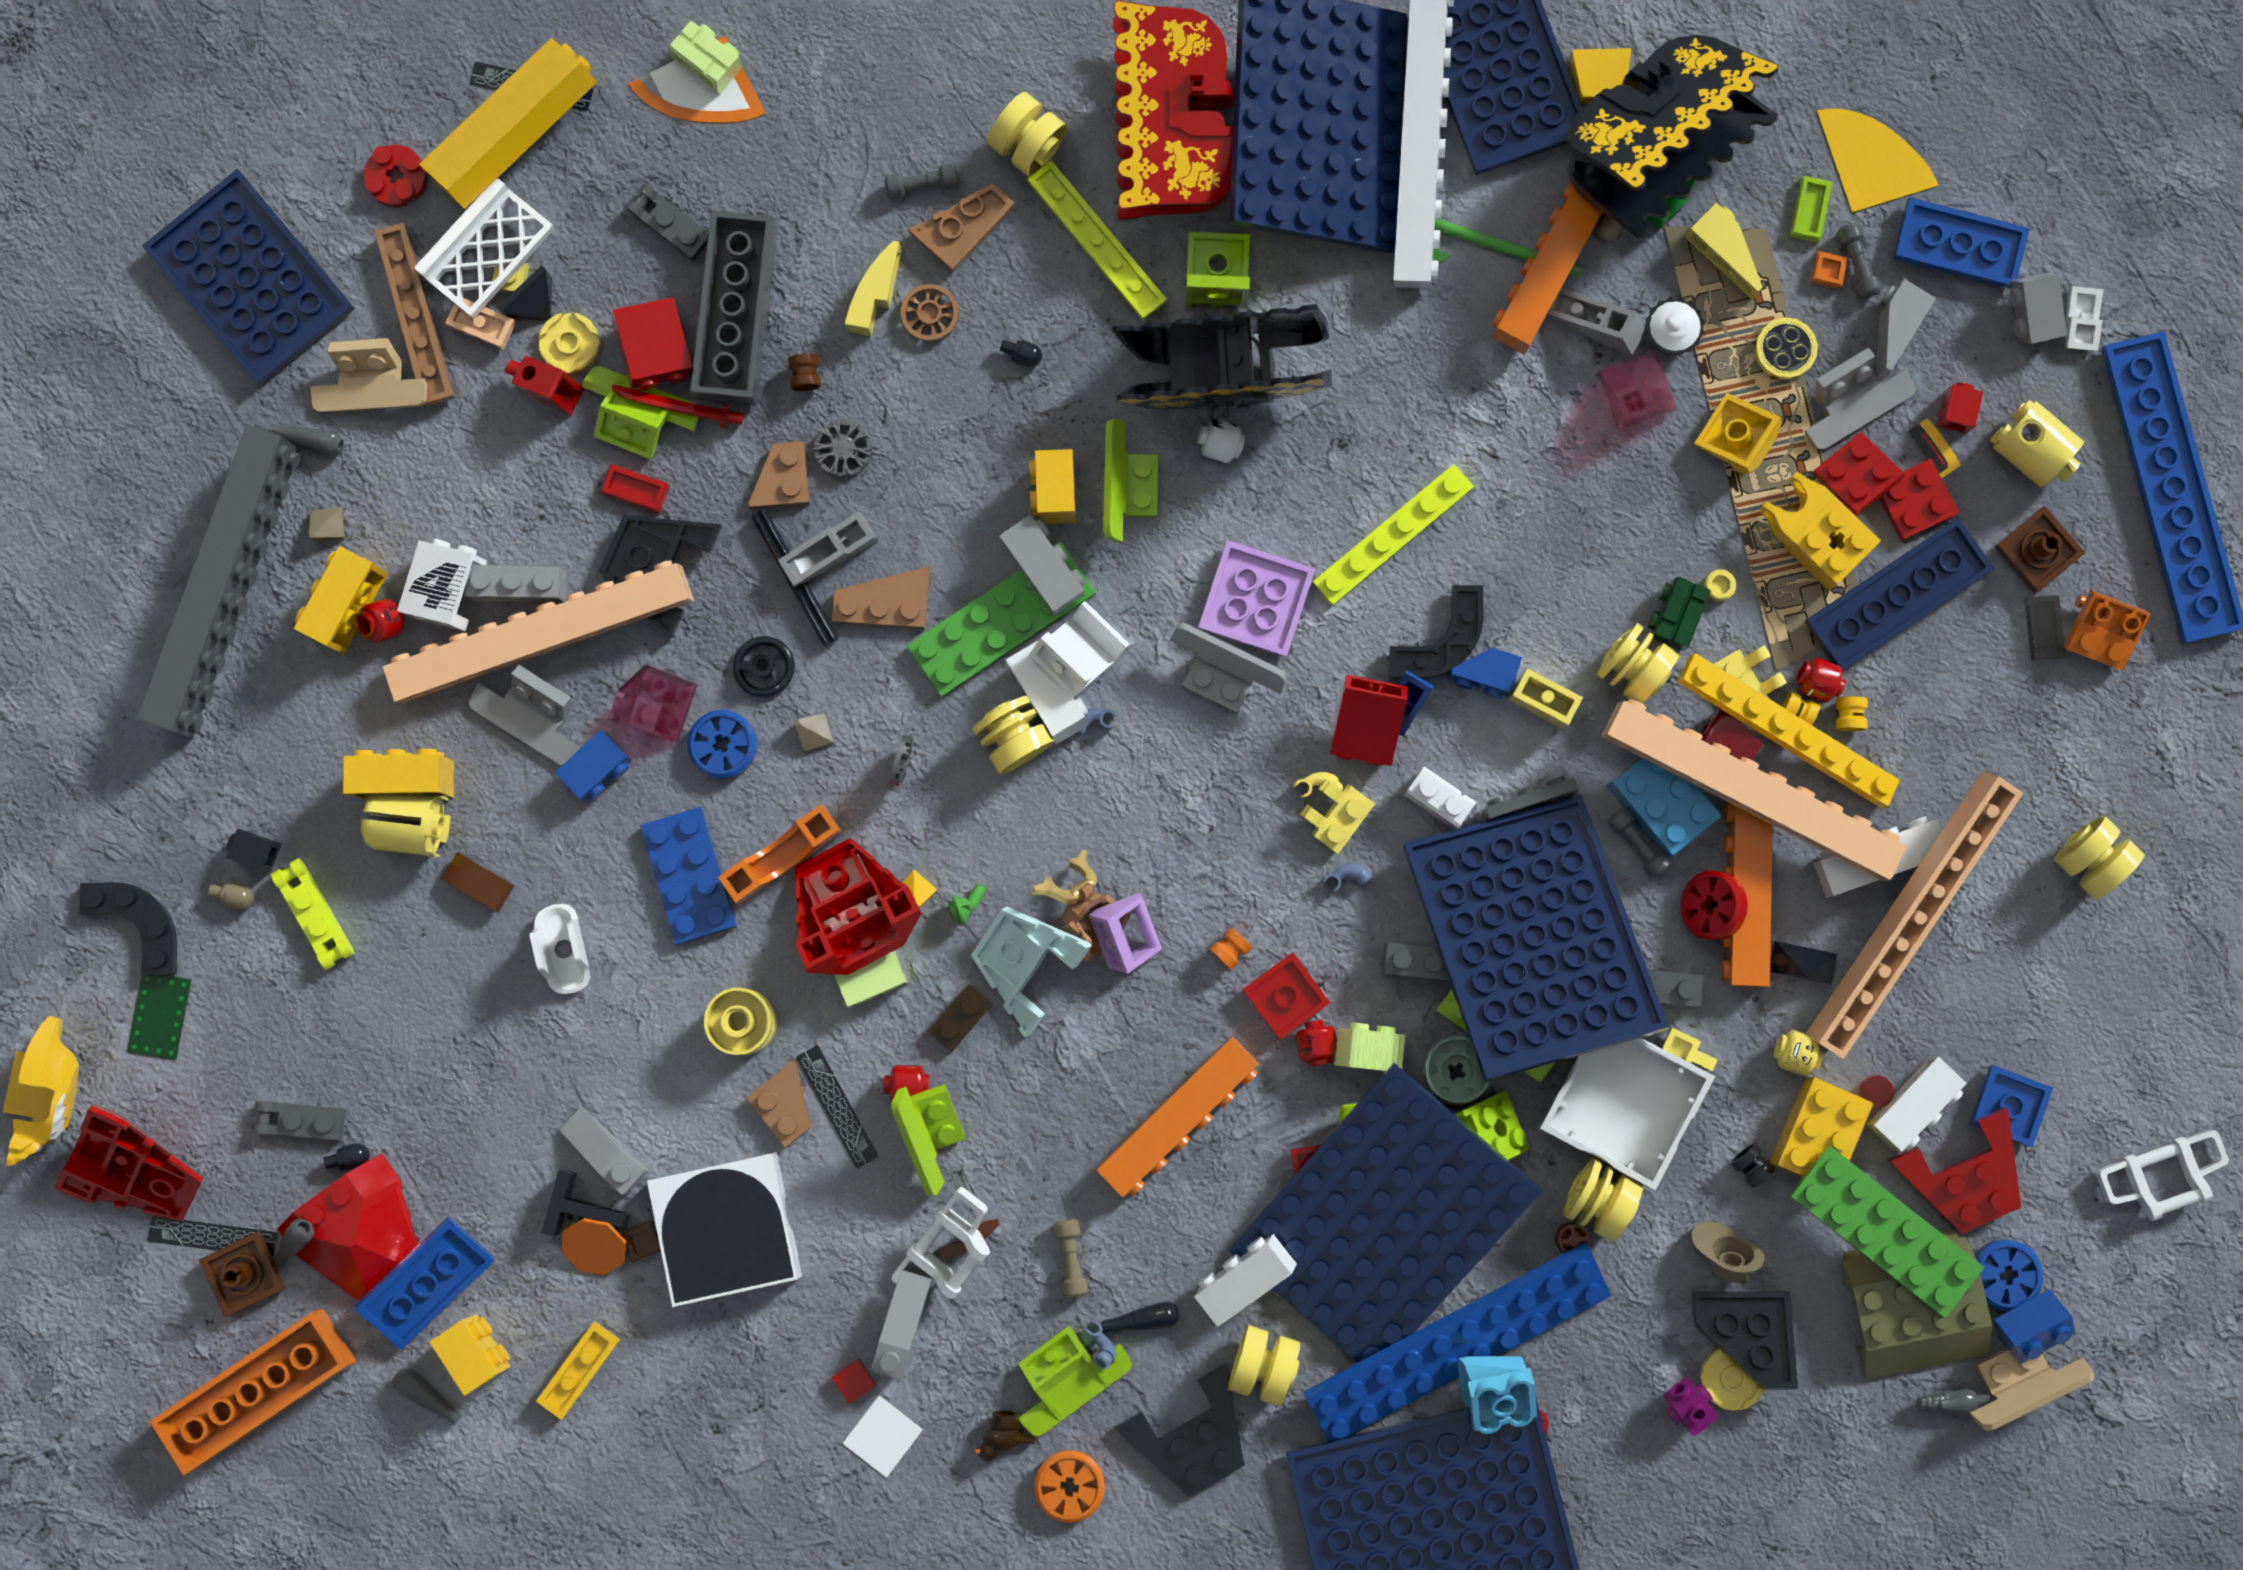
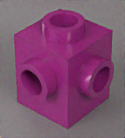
M1688 1377L1673 1385L1669 1391L1662 1395L1669 1405L1665 1410L1676 1426L1681 1423L1693 1437L1719 1418L1709 1403L1713 1398L1708 1390L1701 1383L1696 1386Z

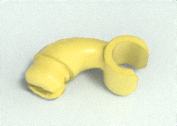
M1329 772L1313 773L1304 779L1296 780L1293 784V787L1301 782L1307 784V792L1300 797L1309 796L1312 792V787L1321 786L1325 779L1343 790V785L1339 782V778Z

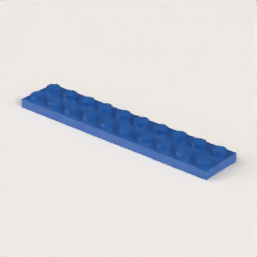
M2165 331L2105 345L2101 348L2181 642L2185 644L2243 630L2242 608Z
M1585 1242L1309 1388L1303 1393L1328 1442L1342 1439L1458 1378V1358L1465 1356H1499L1607 1299L1611 1294L1595 1258Z

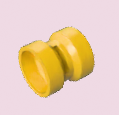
M1790 691L1782 707L1810 725H1813L1821 704L1813 700L1805 701L1801 698L1800 694Z
M1855 696L1836 698V709L1839 711V717L1836 719V730H1868V720L1865 718L1868 698Z

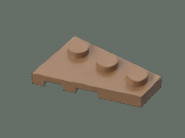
M991 183L960 200V203L932 215L931 219L908 228V232L954 272L1015 208V202L996 185Z
M930 566L834 590L832 622L926 629Z

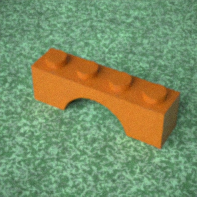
M821 804L796 821L786 833L759 852L742 859L718 876V879L735 903L741 905L841 835L843 831L826 807Z

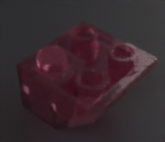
M1657 352L1598 371L1618 429L1677 410Z
M645 664L617 691L608 720L678 743L697 684Z

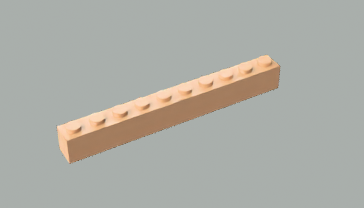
M671 560L661 562L654 566L655 571L643 574L642 571L630 573L624 576L625 581L615 585L613 581L595 586V592L586 595L583 591L566 596L567 601L558 605H555V602L542 604L536 607L538 612L527 616L525 612L507 617V623L498 626L496 622L485 624L478 628V633L470 636L467 633L454 635L449 638L450 643L441 646L438 643L423 646L420 648L421 653L409 656V653L394 656L391 658L392 663L382 666L394 702L405 703L693 602L694 599L683 566L677 563L672 564Z
M1629 699L1628 702L1624 700L1617 703L1601 735L1602 738L1880 881L1892 879L1907 848L1905 844L1899 842L1900 837L1888 830L1882 829L1879 832L1871 828L1872 823L1869 820L1858 815H1854L1852 818L1842 813L1844 808L1828 800L1823 803L1815 799V793L1802 786H1798L1796 789L1786 784L1787 779L1775 772L1770 771L1767 774L1759 770V764L1745 757H1741L1740 760L1730 755L1731 750L1719 743L1714 742L1713 745L1702 741L1703 736L1700 733L1689 728H1685L1683 731L1673 726L1674 720L1659 713L1654 716L1646 712V706L1636 700Z
M1982 771L1806 1034L1812 1036L1813 1040L1842 1059L1846 1057L2022 797L2023 792L2001 777Z

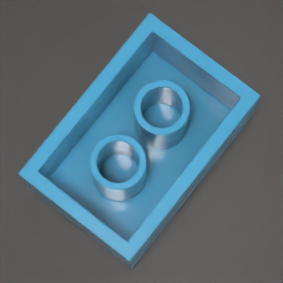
M1643 758L1637 760L1606 785L1619 802L1632 812L1637 824L1660 852H1664L1667 857L1676 854L1721 817L1697 786Z

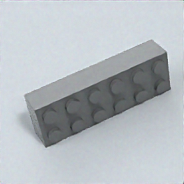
M711 210L690 391L696 400L757 406L777 235V225L773 216Z

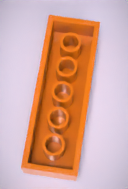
M323 1308L311 1312L149 1422L184 1476L196 1471L355 1364L357 1360Z

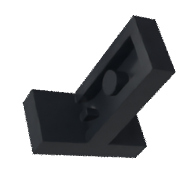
M568 1170L558 1171L541 1233L550 1236L559 1235L566 1213L569 1214V1220L576 1222L583 1218L608 1222L616 1231L618 1227L622 1228L628 1225L631 1213L570 1198L577 1173Z

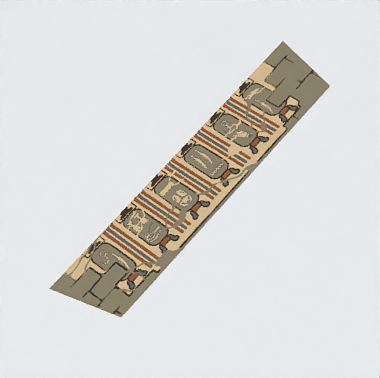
M1664 226L1682 298L1686 302H1693L1695 308L1701 311V318L1705 321L1703 326L1705 334L1700 338V344L1695 346V351L1711 414L1713 415L1725 394L1729 393L1780 416L1782 420L1776 441L1755 471L1747 474L1738 473L1732 468L1731 464L1723 461L1776 671L1822 648L1804 621L1858 585L1853 569L1838 585L1828 591L1784 548L1785 545L1774 536L1767 519L1759 510L1768 501L1787 512H1797L1800 501L1789 479L1796 472H1799L1807 479L1823 485L1813 474L1814 470L1826 461L1824 451L1815 449L1805 436V430L1815 425L1816 420L1804 374L1798 378L1782 380L1766 374L1756 361L1754 348L1761 330L1773 320L1784 317L1789 318L1767 229L1741 228L1763 287L1751 300L1685 238L1692 227ZM1831 539L1829 546L1834 549L1837 546Z

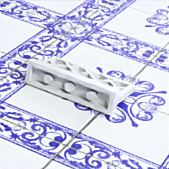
M497 178L481 193L414 269L425 281L434 286L474 319L552 233L555 227ZM512 200L518 205L519 217L503 218V209ZM538 222L543 226L535 236H525V223ZM519 223V237L504 239L503 225ZM498 226V239L482 241V232L487 227ZM520 244V253L516 258L505 259L504 245ZM498 246L499 260L483 261V248ZM477 248V262L462 264V254L467 249ZM499 267L497 279L484 282V268ZM478 269V283L463 284L462 270ZM456 271L457 285L443 286L439 282V279L446 272ZM479 289V299L471 307L467 306L463 302V291Z

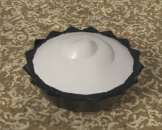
M1669 297L1665 301H1658L1655 307L1650 308V314L1646 318L1647 326L1645 331L1649 335V342L1654 344L1657 350L1664 351L1667 355L1676 354L1681 356L1685 352H1692L1693 348L1700 344V338L1705 334L1703 330L1705 321L1701 318V311L1695 308L1693 302H1686L1682 297L1678 299Z

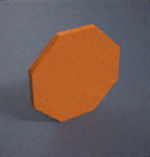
M583 1218L564 1229L561 1253L579 1271L605 1275L625 1262L626 1240L608 1222Z

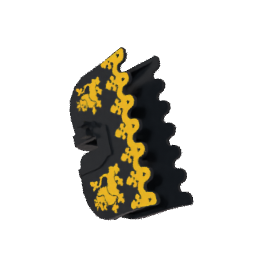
M1691 35L1678 37L1666 42L1655 50L1643 64L1639 62L1625 75L1622 85H1617L1612 89H1603L1572 118L1567 129L1566 138L1567 148L1572 154L1569 161V175L1575 190L1593 206L1617 221L1636 238L1643 237L1648 231V224L1644 220L1645 217L1664 218L1669 214V204L1665 201L1667 198L1673 197L1679 200L1688 198L1691 194V186L1687 181L1690 179L1699 181L1710 179L1712 176V167L1708 164L1710 161L1729 162L1733 158V149L1729 146L1731 143L1749 144L1753 142L1755 133L1751 125L1770 126L1777 121L1778 113L1772 111L1751 95L1755 91V85L1750 78L1753 76L1770 78L1778 72V64L1709 36Z
M1318 304L1303 305L1298 309L1275 308L1262 313L1252 311L1240 312L1234 316L1222 315L1220 310H1215V315L1207 316L1206 312H1200V319L1185 318L1177 319L1171 323L1149 322L1143 326L1120 325L1112 327V332L1139 360L1149 363L1166 364L1173 370L1174 375L1170 381L1165 383L1136 384L1128 387L1120 395H1116L1117 401L1142 408L1182 409L1207 406V419L1214 420L1213 411L1216 407L1222 408L1223 418H1229V407H1234V401L1242 400L1248 404L1274 402V399L1300 395L1332 386V370L1307 376L1275 378L1274 374L1275 362L1272 349L1312 345L1329 339L1328 321L1319 309ZM1251 334H1258L1261 381H1254Z

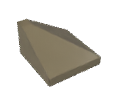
M337 507L311 511L309 538L314 542L346 538L343 508Z
M825 713L793 721L804 752L834 743Z

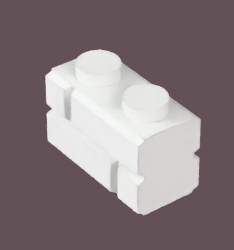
M1426 767L1420 770L1404 793L1406 798L1453 830L1460 827L1476 803L1468 796H1462L1461 791Z

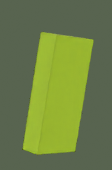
M1802 176L1788 237L1814 243L1821 241L1833 182Z

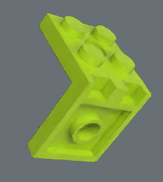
M1189 231L1185 307H1191L1192 304H1210V308H1222V305L1240 306V309H1247L1250 290V277H1248L1250 234ZM1220 257L1225 260L1227 266L1223 271L1216 272L1210 268L1209 262L1213 258Z
M1506 1090L1495 1093L1461 1111L1453 1113L1507 1160L1530 1149L1526 1134L1522 1130L1514 1110V1105Z

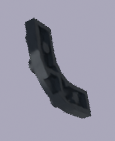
M1483 585L1451 586V620L1449 630L1436 643L1426 646H1390L1389 679H1401L1406 671L1421 679L1434 678L1450 672L1452 668L1463 663L1474 650L1482 632Z
M119 882L80 883V915H122L131 920L139 930L142 943L141 975H177V934L173 919L166 907H163L150 892L134 885Z

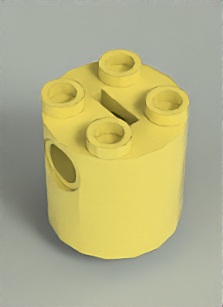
M2030 400L2026 403L2023 402L2011 415L2014 421L2010 425L2007 424L2005 427L1999 428L1990 438V441L1994 444L1993 449L2040 488L2044 487L2055 476L2062 482L2066 481L2081 464L2074 456L2082 447L2084 441L2036 400L2034 402ZM2023 427L2030 432L2029 441L2025 440L2022 436Z

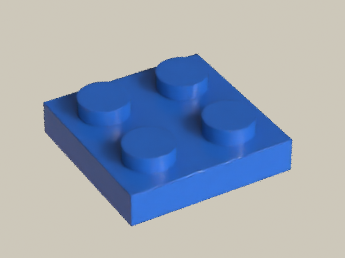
M1989 1065L1969 1124L1981 1129L1977 1121L1979 1118L2007 1107L2012 1141L2033 1147L2053 1087L1995 1065Z

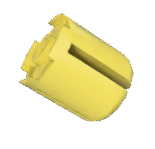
M371 794L364 804V813H370L372 816L421 822V826L361 819V832L365 843L375 850L439 857L440 855L436 854L440 842L447 843L450 829V815H444L443 800L449 801L445 795Z

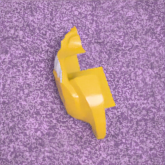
M49 1016L33 1036L26 1053L18 1051L15 1053L3 1113L32 1117L33 1119L32 1122L13 1119L14 1134L9 1144L7 1166L15 1165L19 1161L28 1158L31 1154L39 1152L44 1145L53 1142L69 1125L77 1094L79 1063L74 1053L60 1040L63 1032L62 1019Z

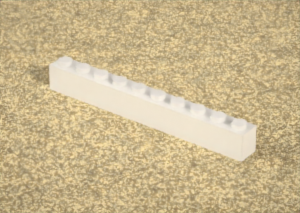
M1410 0L1393 279L1394 287L1431 289L1432 279H1438L1439 261L1433 260V250L1440 248V230H1435V218L1441 219L1442 200L1436 199L1437 188H1443L1444 169H1438L1439 158H1445L1446 139H1440L1441 127H1447V109H1442V97H1448L1449 78H1444V67H1450L1451 48H1445L1446 37H1452L1453 18H1447L1448 7H1454V0Z

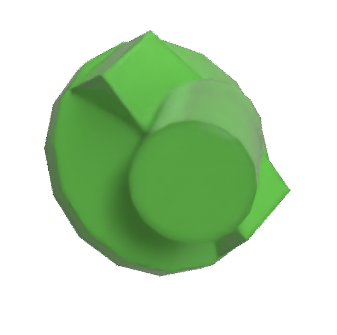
M976 884L968 899L966 897L960 898L956 895L952 896V902L948 903V908L953 921L959 920L961 925H965L971 912L978 907L986 892L985 887Z

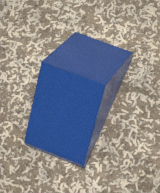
M1409 671L1405 672L1398 685L1408 686L1407 703L1399 732L1401 736H1404L1434 687Z

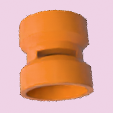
M1230 927L1224 933L1225 939L1215 942L1209 950L1229 970H1232L1238 964L1239 955H1247L1253 947L1233 927Z

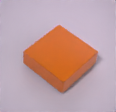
M1818 251L1815 254L1810 283L1840 290L1843 285L1848 257Z

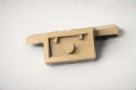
M383 338L330 342L327 352L340 371L338 384L310 386L312 407L318 412L330 413L419 407L426 402L428 384L424 378L401 380L402 361L389 339Z
M2007 1348L1974 1364L1988 1393L1992 1395L1993 1402L1970 1413L1973 1420L1981 1428L1987 1431L1995 1430L2092 1382L2094 1379L2093 1370L2083 1357L2056 1371L2048 1366L2043 1354L2036 1359H2029L2019 1364Z

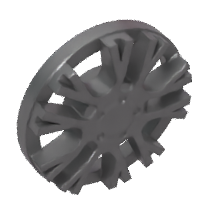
M836 420L825 425L820 430L814 442V453L818 464L826 473L834 477L847 478L857 475L866 468L872 455V443L868 433L859 424L849 420ZM840 426H849V432L846 435H842L840 433ZM834 428L838 436L833 438L829 430ZM858 430V435L852 440L850 438L851 435ZM824 435L831 439L830 444H821ZM865 438L867 447L857 448L855 446L856 442ZM821 450H831V453L820 455ZM859 452L866 456L862 459L855 456V453ZM829 457H834L835 462L832 467H827L824 461ZM854 459L859 466L850 471L847 462ZM839 461L844 462L843 472H838Z
M903 734L891 769L888 791L899 793L906 774V767H908L909 757L913 749L914 737Z

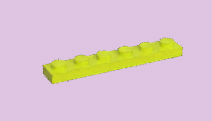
M1052 160L1027 178L1028 184L1142 321L1146 320L1167 303L1166 297Z
M1455 464L1451 465L1317 577L1312 584L1328 603L1334 606L1469 493L1474 486Z

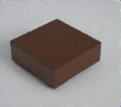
M652 1220L621 1233V1236L626 1240V1248L632 1263L661 1251L658 1235Z

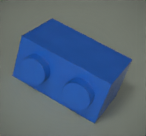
M600 730L558 768L555 773L580 800L587 802L589 799L594 801L606 790L604 785L612 778L615 780L620 778L629 769L627 764L632 759L606 732Z
M2050 1289L1994 1319L1998 1338L2019 1364L2029 1359L2038 1358L2044 1351L2057 1344L2067 1342L2071 1336L2076 1334L2072 1315Z

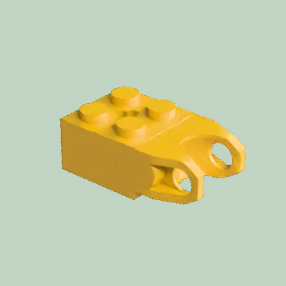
M1796 472L1789 481L1799 497V510L1797 512H1787L1768 501L1759 510L1767 519L1774 536L1785 545L1784 548L1829 591L1838 585L1881 540L1825 486L1813 482L1799 472ZM1831 539L1837 546L1834 549L1829 546Z

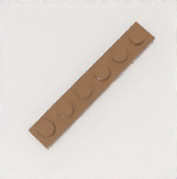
M403 222L376 230L374 232L415 379L424 378L428 384L427 399L423 405L427 407L454 399V392L421 275L414 269L417 265V260L407 225Z

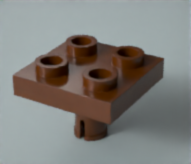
M2046 506L2041 507L1994 546L2035 594L2086 553Z
M261 1231L255 1232L199 1259L224 1318L286 1289Z

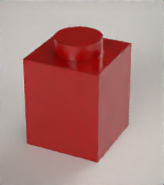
M1956 383L1944 391L1936 427L1965 434L1974 429L1978 419L1983 391L1975 390L1974 386L1968 383Z

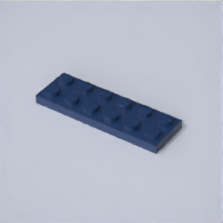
M1957 518L1804 622L1831 661L1840 666L1843 671L1995 568L1962 521Z

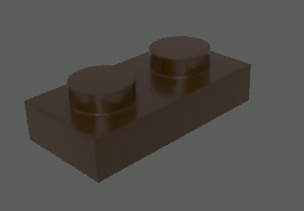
M968 984L928 1032L953 1052L991 1008L993 1003L972 985Z

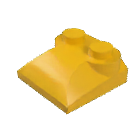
M1726 393L1694 444L1705 452L1731 464L1736 472L1742 474L1751 473L1760 466L1776 441L1782 420L1780 416Z

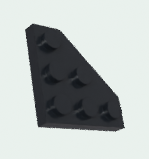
M1790 1291L1692 1293L1694 1326L1761 1389H1798Z

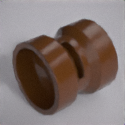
M804 353L788 358V367L793 374L790 379L791 390L806 392L821 388V378L816 374V369L819 367L818 355Z

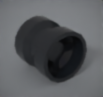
M1755 1143L1743 1149L1730 1163L1736 1171H1741L1745 1175V1181L1751 1188L1761 1184L1776 1170V1167L1769 1160H1765L1761 1156V1150Z

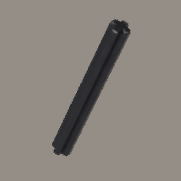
M765 509L758 510L752 515V520L823 646L827 647L834 644L838 640V636L807 581L795 587L778 560L790 551Z

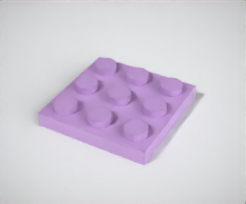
M1227 540L1198 629L1286 658L1315 568Z

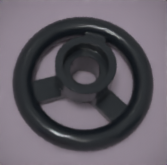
M759 636L745 642L738 649L733 661V673L738 685L745 692L756 697H771L779 694L790 684L795 671L794 657L790 649L779 639L770 636ZM761 645L771 646L767 653L762 651L756 652L749 661L744 660L746 654L754 647ZM781 653L784 657L786 668L784 676L777 683L772 672L775 668L774 660ZM767 661L768 668L760 671L758 669L759 663ZM743 671H751L757 677H763L769 688L753 686L746 680Z

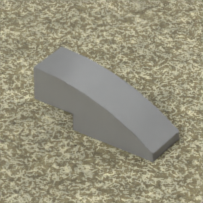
M858 511L835 527L826 528L778 561L792 584L796 587L841 564L879 540L863 514Z

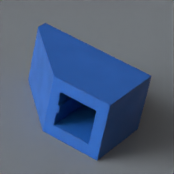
M1491 648L1452 668L1448 678L1455 680L1454 685L1458 687L1472 689V686L1484 689L1483 694L1501 699L1502 695L1508 696L1512 692L1522 657Z

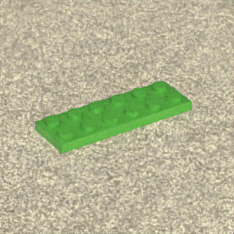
M1061 542L1058 545L1068 558L1064 563L1070 571L1076 569L1086 585L1082 587L1085 595L1055 617L1023 572L1018 570L907 645L942 698L1080 606L1084 601L1086 602L1096 595V592Z
M1831 1146L1825 1147L1789 1194L1791 1199L1942 1318L1946 1319L1985 1268Z

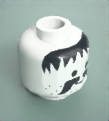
M1219 419L1211 420L1207 427L1202 426L1197 438V443L1202 445L1201 451L1203 456L1224 463L1231 462L1233 458H1239L1245 441V435L1241 434V428L1238 425Z

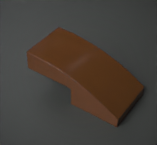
M459 852L456 853L441 878L498 913L514 888V885Z
M999 1218L981 1222L977 1230L981 1233L983 1239H986L1000 1225ZM958 1241L940 1246L941 1260L967 1251L965 1243Z

